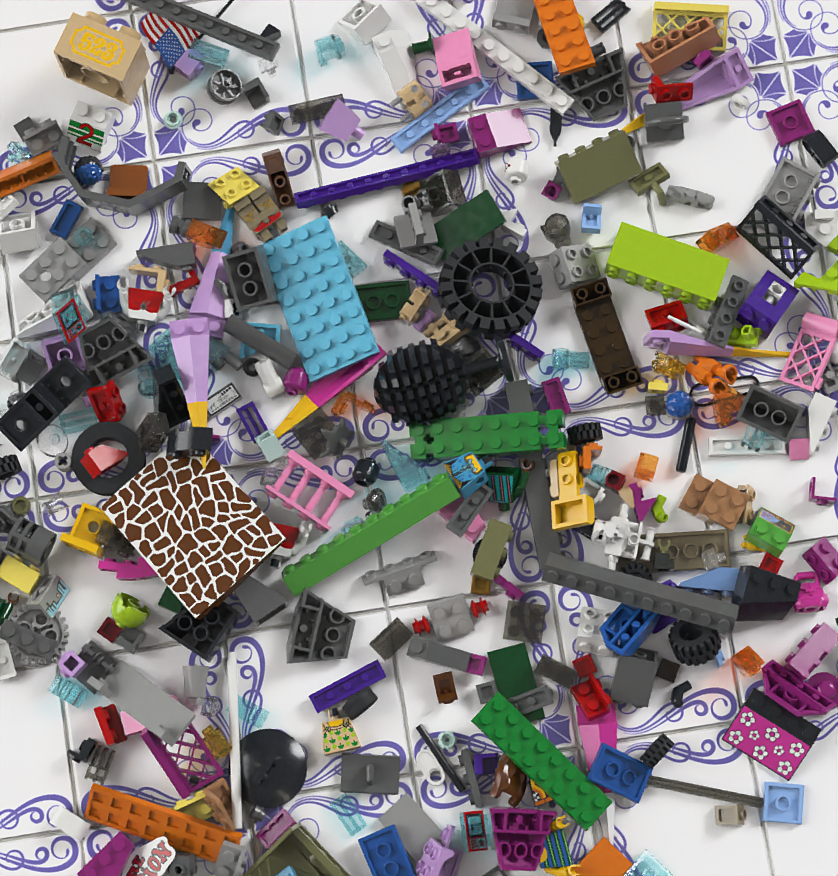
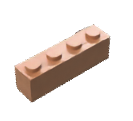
M707 16L686 24L681 30L672 29L665 36L659 38L658 36L651 37V41L642 44V41L638 42L636 47L652 74L661 77L693 59L701 51L713 48L722 41L716 26Z

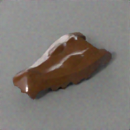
M503 753V760L498 761L499 766L495 769V782L490 790V796L497 799L502 792L511 795L508 804L512 807H517L526 791L527 775Z

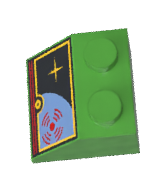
M761 507L744 540L779 558L792 536L795 525Z

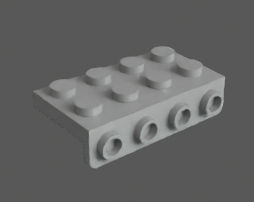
M783 156L760 198L766 195L794 221H800L805 212L801 209L804 204L808 205L813 197L810 194L812 189H817L822 181L819 178L821 173L819 171L815 173ZM756 210L755 220H763V214ZM756 224L757 227L765 231L764 224ZM768 224L769 233H778L777 227L774 224Z

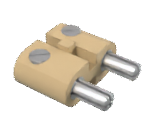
M416 80L411 81L396 93L398 97L389 103L391 108H394L401 102L406 106L408 113L400 118L402 123H405L412 117L417 119L433 106L431 100L425 95L424 90Z

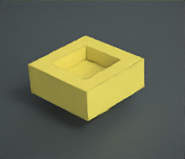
M654 379L652 382H648L647 393L665 395L667 393L668 383H663V380Z

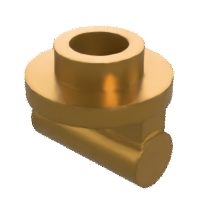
M418 181L406 182L401 189L403 197L418 194L421 186Z

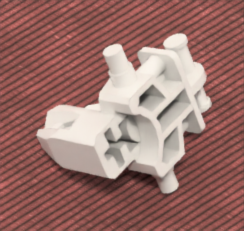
M621 504L618 516L611 517L610 521L597 519L593 526L591 540L593 543L605 545L603 554L609 557L607 568L615 570L616 563H618L620 557L632 559L634 562L638 546L644 547L640 559L650 561L651 548L654 547L653 539L656 529L647 527L646 539H640L643 522L639 524L629 521L627 518L629 505Z

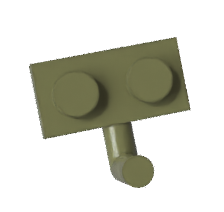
M660 162L628 180L629 186L638 197L653 189L657 194L659 205L665 206L667 204L664 190L659 184L668 180L670 174Z

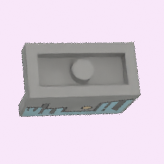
M58 574L44 575L26 605L30 610L41 609L49 619L53 618L70 592V588Z

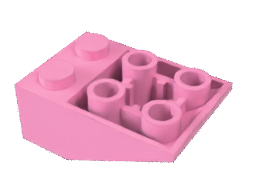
M469 28L433 38L437 70L443 89L448 92L482 81Z

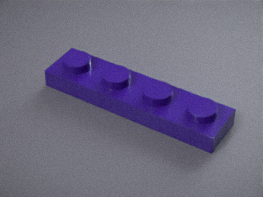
M377 659L309 695V698L316 712L320 713L387 676Z

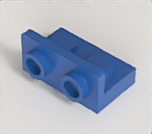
M95 274V280H92V289L96 291V298H93V307L99 315L107 311L122 314L119 289L117 288V281L120 279L119 275L100 276Z

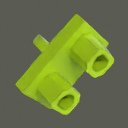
M734 325L726 345L748 349L757 347L759 336L763 331L761 328H753L751 325H745L742 328H736Z

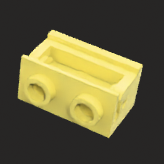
M7 554L0 566V578L31 596L40 582L39 577L43 578L39 573L40 569L32 564L29 567L24 565V560L15 554L13 557Z

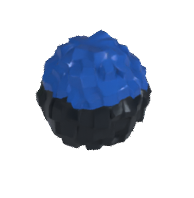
M92 155L81 157L74 166V175L79 182L85 185L92 186L102 178V173L104 172L100 160Z

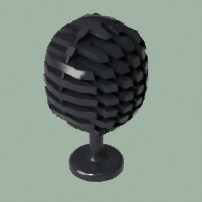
M502 336L497 337L495 340L498 351L497 356L469 364L459 353L457 354L452 351L450 343L444 344V347L439 346L437 339L430 338L431 344H426L425 340H421L419 345L410 343L405 349L403 346L397 347V353L394 355L392 350L386 353L387 360L378 364V373L376 378L374 376L373 391L376 403L385 413L387 412L391 415L393 423H399L400 419L406 422L407 427L413 428L412 421H417L418 426H424V421L429 420L431 424L435 423V419L440 417L441 421L447 419L446 414L451 411L453 417L457 413L456 406L459 403L460 406L466 403L465 394L470 387V375L501 367L508 382L514 381V376Z

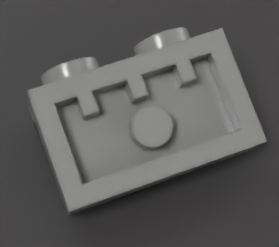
M49 118L41 122L42 127L36 130L32 127L24 131L25 136L22 138L33 157L61 141L64 134L56 119L52 121Z

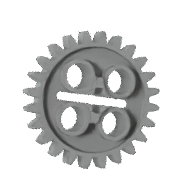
M22 606L21 613L16 610L15 614L17 617H10L12 622L26 626L32 631L37 630V632H41V635L44 636L50 633L55 634V641L59 642V645L54 655L60 657L58 650L65 651V647L62 644H68V640L64 637L69 636V632L64 631L69 628V625L62 624L66 621V618H59L61 611H58L53 618L49 619L41 609L30 610ZM38 617H44L46 618L47 622L43 625H39L36 622V619ZM49 625H53L52 628H49V629H47V630H44V629H46ZM14 644L9 647V650L16 649L14 657L19 654L21 655V662L27 658L28 665H30L32 660H35L36 666H38L39 660H42L43 664L46 665V658Z

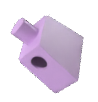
M339 98L335 100L318 127L319 130L346 142L350 136L360 141L366 132L357 126L361 119Z

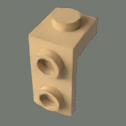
M143 264L129 265L128 270L131 274L157 277L155 291L163 292V288L168 285L167 290L169 291L170 280H168V273L163 267L153 266V268H146Z

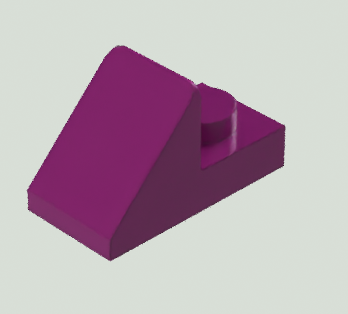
M636 482L629 484V487L633 492L635 504L633 509L636 520L640 524L657 497L642 501L641 498H644L643 491Z

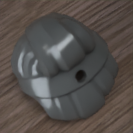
M465 334L451 344L452 351L457 354L459 353L467 364L481 358V345L472 336Z

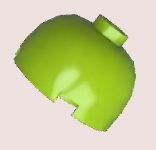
M123 592L121 594L117 593L111 604V613L116 620L115 623L123 629L126 627L137 628L144 624L150 616L151 610L146 605L141 607L137 603L140 600Z

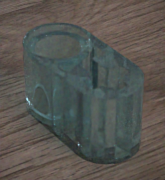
M56 674L47 691L78 709L89 691L59 674Z

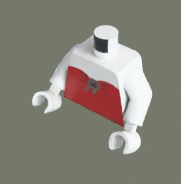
M118 279L117 288L119 289L120 305L124 314L129 317L130 321L137 322L135 332L146 334L148 324L157 325L158 321H162L170 312L173 300L171 296L175 294L176 288L172 289V293L168 292V285L163 288V292L129 287V290H127L129 280L126 279V285L122 286L120 279Z
M302 521L299 528L274 523L287 540L270 555L269 567L280 569L282 558L290 560L292 556H296L305 547L312 524L306 529L303 526L304 521Z

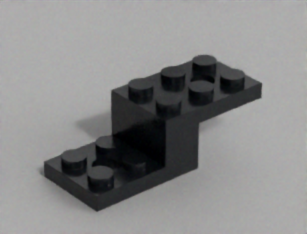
M66 354L0 418V432L22 452L93 381ZM62 377L70 379V386L63 385ZM18 420H21L25 423V429L18 428Z

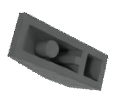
M192 241L136 250L138 259L177 271L182 270V272H190L193 268H197Z
M411 636L406 655L411 659L466 672L471 653Z

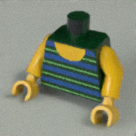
M563 815L551 822L549 827L551 831L545 838L544 850L539 866L546 873L554 876H581L582 874L575 872V868L581 865L572 863L564 828L568 827L570 823L566 825L562 823V819L567 817Z

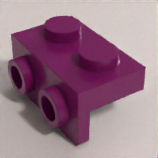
M824 536L809 548L802 557L820 579L828 585L838 576V552Z

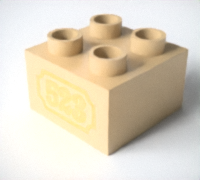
M87 11L85 16L72 12L53 51L64 77L132 106L150 69L145 52L146 48L143 46L142 41H140L141 34L127 26H121L119 31L107 27V20L92 11Z

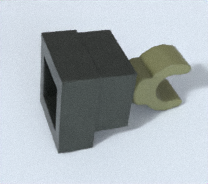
M658 539L657 547L660 549V553H655L653 572H673L674 561H670V553H668L671 541L668 539L667 546H662L660 544L661 540Z

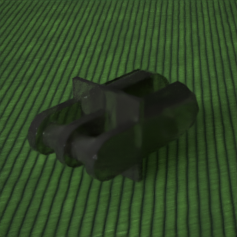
M98 744L92 761L88 764L84 779H92V782H100V785L103 786L110 772L109 768L116 750L110 752L106 765L103 767L109 752V748L104 747L96 765L102 749V745ZM92 767L97 768L95 774L91 773ZM100 770L105 771L103 777L99 776Z

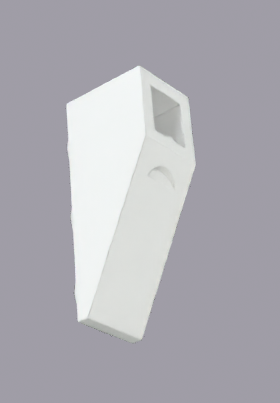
M815 392L805 412L810 456L814 451L818 452L822 444L819 441L821 435H826L830 426L827 422L829 418L834 417L838 409L835 407L837 401L818 392Z

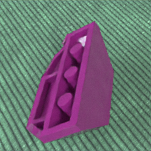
M773 659L762 668L765 694L797 717L826 715L837 704Z

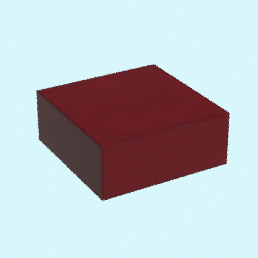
M108 616L97 630V633L113 644L124 629L117 626L115 621Z

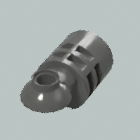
M1 505L0 532L9 534L5 549L38 566H42L55 545L57 534L22 516L19 519L13 517V511L9 507Z

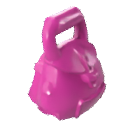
M814 571L797 572L793 580L815 579V582L801 584L797 602L793 606L794 610L797 613L825 610L829 603V598L821 588L819 576Z

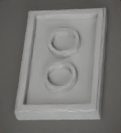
M407 792L378 819L384 827L395 824L405 850L416 862L421 860L424 846L429 842L430 837L435 838L439 843L442 840L440 838L442 830Z

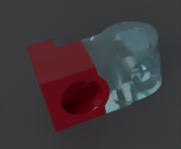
M593 464L587 477L596 484L608 488L618 495V491L623 488L626 482V475L598 464Z

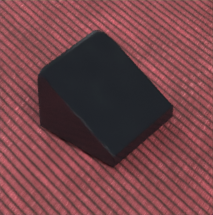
M269 23L260 36L274 41L281 37V31Z

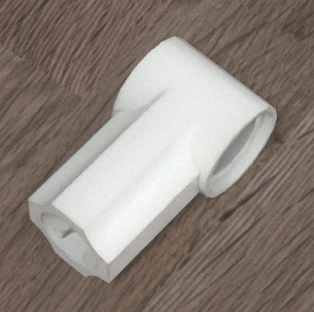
M269 357L254 364L268 399L286 391Z

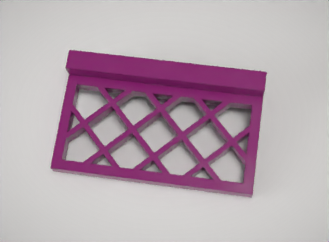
M192 723L188 726L189 729H186L184 732L194 735V744L184 742L183 733L181 740H177L175 743L179 745L177 753L169 752L166 748L167 743L164 745L163 740L146 727L143 728L141 738L183 800L189 797L190 793L224 774V771ZM181 745L193 748L191 757L179 754ZM195 748L205 752L204 760L193 757ZM178 758L190 761L188 769L179 768L177 765ZM192 761L203 764L202 772L190 770ZM205 765L214 766L217 772L212 775L205 774ZM188 775L200 776L199 782L191 786L187 780Z

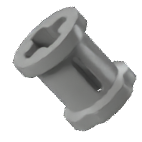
M64 452L58 453L55 456V465L61 472L66 473L73 469L69 454ZM61 460L67 461V465L62 464Z

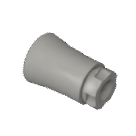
M182 666L184 697H186L185 705H204L210 666Z

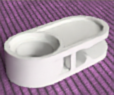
M425 749L419 751L416 756V762L426 780L433 786L441 785L445 779V774L434 754ZM439 771L441 773L440 781L433 782L430 779L431 772Z

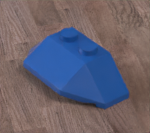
M621 603L600 627L605 646L621 656H632L653 632L661 614Z

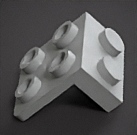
M498 0L493 14L492 27L500 30L514 31L519 34H528L535 6L533 0Z
M589 243L562 246L548 255L560 290H565L576 282L597 280L601 277Z

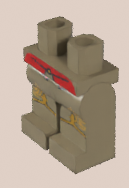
M263 185L249 194L250 200L246 196L233 206L236 214L257 240L260 239L262 242L267 243L274 239L270 233L274 228H276L279 234L288 230L283 213L271 199Z

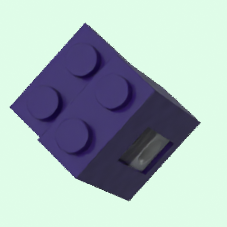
M767 270L740 308L736 320L744 326L751 325L753 328H761L763 332L760 336L766 340L800 290Z

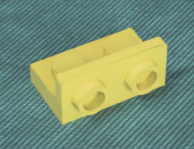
M203 790L193 794L194 798L188 801L185 798L175 802L176 806L173 807L175 811L202 820L213 817L212 814L214 813L212 807L209 808L204 801L206 796Z

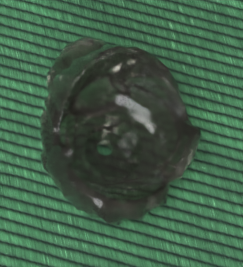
M554 213L546 219L545 225L540 226L547 241L553 243L556 249L571 245V226L566 215Z

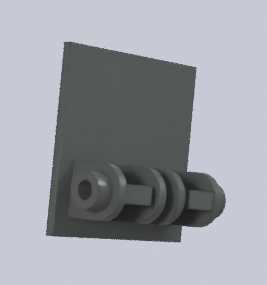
M91 640L81 648L82 651L78 654L88 666L76 679L95 695L97 690L87 683L88 679L93 676L97 680L99 678L105 680L109 674L111 675L115 671L114 667L117 665V662Z

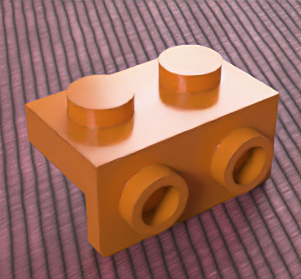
M587 443L586 446H583L578 456L579 470L582 475H589L591 457H599L603 446H598V443Z

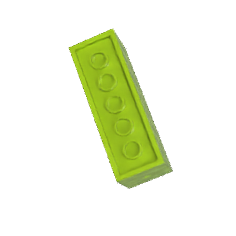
M621 222L604 273L612 279H623L629 285L635 286L637 284L643 286V289L646 291H657L666 298L674 297L683 304L688 305L691 303L697 305L698 309L707 311L712 309L730 259Z

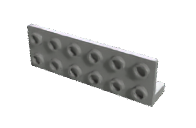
M123 660L117 663L114 667L115 671L111 675L109 674L105 680L102 678L97 680L93 676L88 679L87 683L171 747H173L196 718L195 713Z

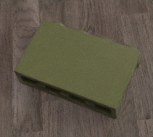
M614 129L608 132L609 136L604 138L597 137L591 140L592 144L586 147L585 145L578 146L574 149L575 152L569 155L564 153L557 157L558 160L554 161V164L558 167L570 194L568 197L571 203L578 204L643 172L625 131Z

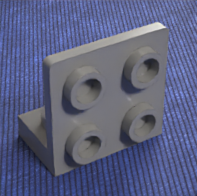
M224 840L212 875L242 876L248 856H245L247 847Z

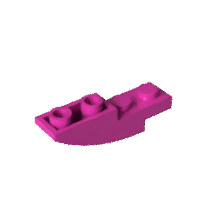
M138 557L137 565L135 561L124 560L123 563H119L113 558H105L104 561L99 560L98 564L100 571L117 572L116 578L121 581H140L159 577L143 557Z

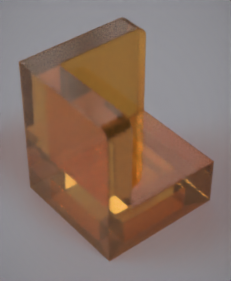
M640 452L633 477L652 482L659 457Z

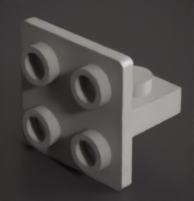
M416 202L408 203V214L394 216L393 220L401 249L438 243L431 212L429 210L421 212V209H417Z

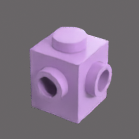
M72 650L66 651L60 657V662L58 663L61 667L60 672L67 679L69 677L76 679L88 666Z

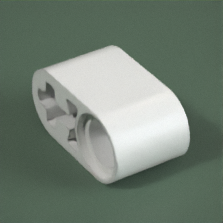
M61 805L50 820L52 825L80 842L91 827L89 822Z

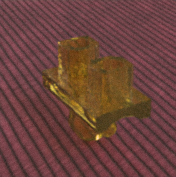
M655 351L656 359L652 361L651 370L672 380H677L678 375H684L686 364L660 351Z
M209 725L202 730L204 735L203 741L216 760L229 754L232 746L218 727L214 730Z

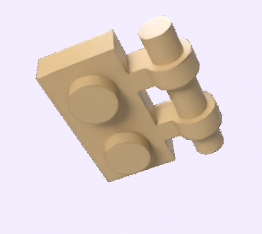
M443 313L440 319L434 323L431 322L427 326L428 328L423 331V334L426 338L433 334L430 338L437 339L439 346L444 347V344L450 343L451 345L470 329L465 328L463 331H460L455 327L456 320L449 321Z

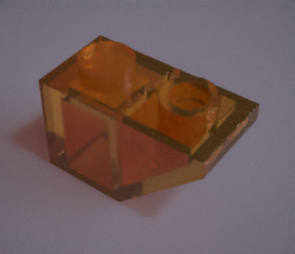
M192 219L185 236L187 242L192 241L193 244L207 249L221 250L228 232Z
M726 222L708 230L695 243L700 249L716 254L740 236L737 234L735 227Z
M726 384L728 391L720 396L714 395L711 399L715 423L718 428H721L723 425L727 426L732 419L730 415L733 410L737 411L743 403L741 400L743 395L728 384Z
M749 645L731 657V660L743 677L746 675L752 677L762 670L761 665L765 663Z

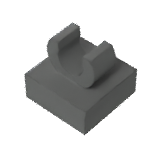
M269 110L268 114L263 116L266 118L265 123H261L260 126L272 135L279 136L285 118L276 111Z

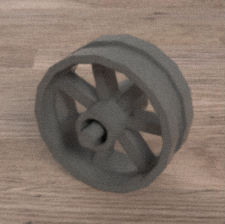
M219 69L207 81V94L215 103L229 105L240 95L242 81L234 71ZM219 76L220 82L213 78ZM230 89H236V95ZM225 93H227L231 98H225Z

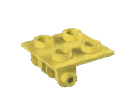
M239 167L232 169L207 184L225 201L223 202L225 209H232L237 202L246 196L249 198V194L260 187Z

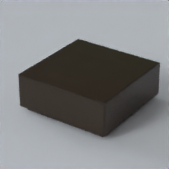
M662 658L655 677L674 683L680 664Z

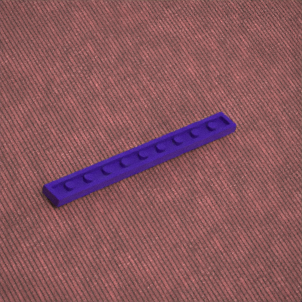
M473 148L294 193L297 208L306 209L314 205L326 204L330 201L362 195L366 192L382 190L386 187L398 186L402 183L418 181L422 178L434 177L438 174L454 172L466 167L470 168L480 164L476 149Z
M386 249L383 253L385 265L391 269L395 267L403 277L413 279L418 287L431 290V295L439 299L440 295H437V281ZM511 332L508 338L503 339V341L509 342L510 347L514 350L524 352L525 356L533 362L538 361L540 363L544 357L545 352L517 334L514 335Z

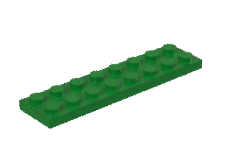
M499 692L471 720L585 832L611 805L612 801L592 781L588 780L563 753Z

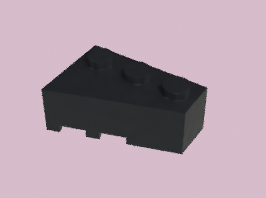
M167 364L152 371L154 421L161 433L191 418L184 392L171 365Z

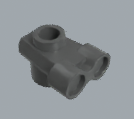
M427 188L419 190L418 194L414 196H405L401 202L405 214H408V203L416 202L417 209L424 210L425 212L433 209V203Z

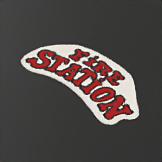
M164 836L137 848L131 854L122 876H162L175 857V849L169 846L168 840Z

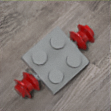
M464 593L426 604L430 620L428 621L424 615L420 621L414 618L415 622L412 623L414 633H419L420 637L424 631L429 634L433 627L437 641L440 642L475 631L471 615L473 614L474 617L478 618L479 614L483 613L487 616L486 612L489 611L486 600L482 601L481 597L479 602L476 603L471 600L470 607H468Z

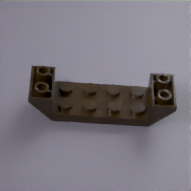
M604 277L571 288L570 293L575 314L597 376L607 396L644 384L638 365L635 366L614 308L611 299L612 292L607 278Z

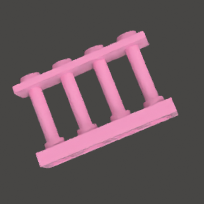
M291 449L286 456L289 459L287 461L288 465L273 487L268 484L265 486L266 494L274 500L276 498L282 500V505L287 509L298 511V516L305 521L309 519L315 523L314 527L322 532L325 530L329 531L331 527L327 524L342 500L346 498L350 500L355 492ZM300 466L304 469V475L289 498H287L279 490L293 469ZM316 477L320 480L321 485L306 507L302 508L295 501L309 480ZM331 487L337 491L335 493L336 497L322 518L319 519L311 514L325 491Z

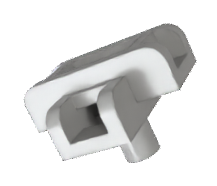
M828 360L827 368L824 369L821 376L823 382L820 389H823L826 395L838 391V375L836 371L838 372V366L832 368L830 360ZM821 362L815 364L814 368L819 367ZM812 375L809 379L813 383L814 378Z

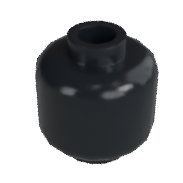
M373 458L359 459L352 472L355 483L362 487L373 485L379 475L380 467Z

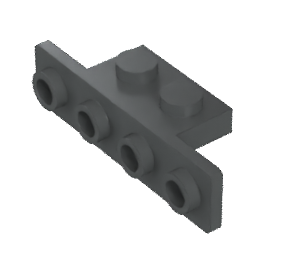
M732 275L725 293L721 297L718 296L714 303L715 311L710 314L707 321L709 323L708 331H710L707 339L709 343L720 348L726 347L749 286V281Z

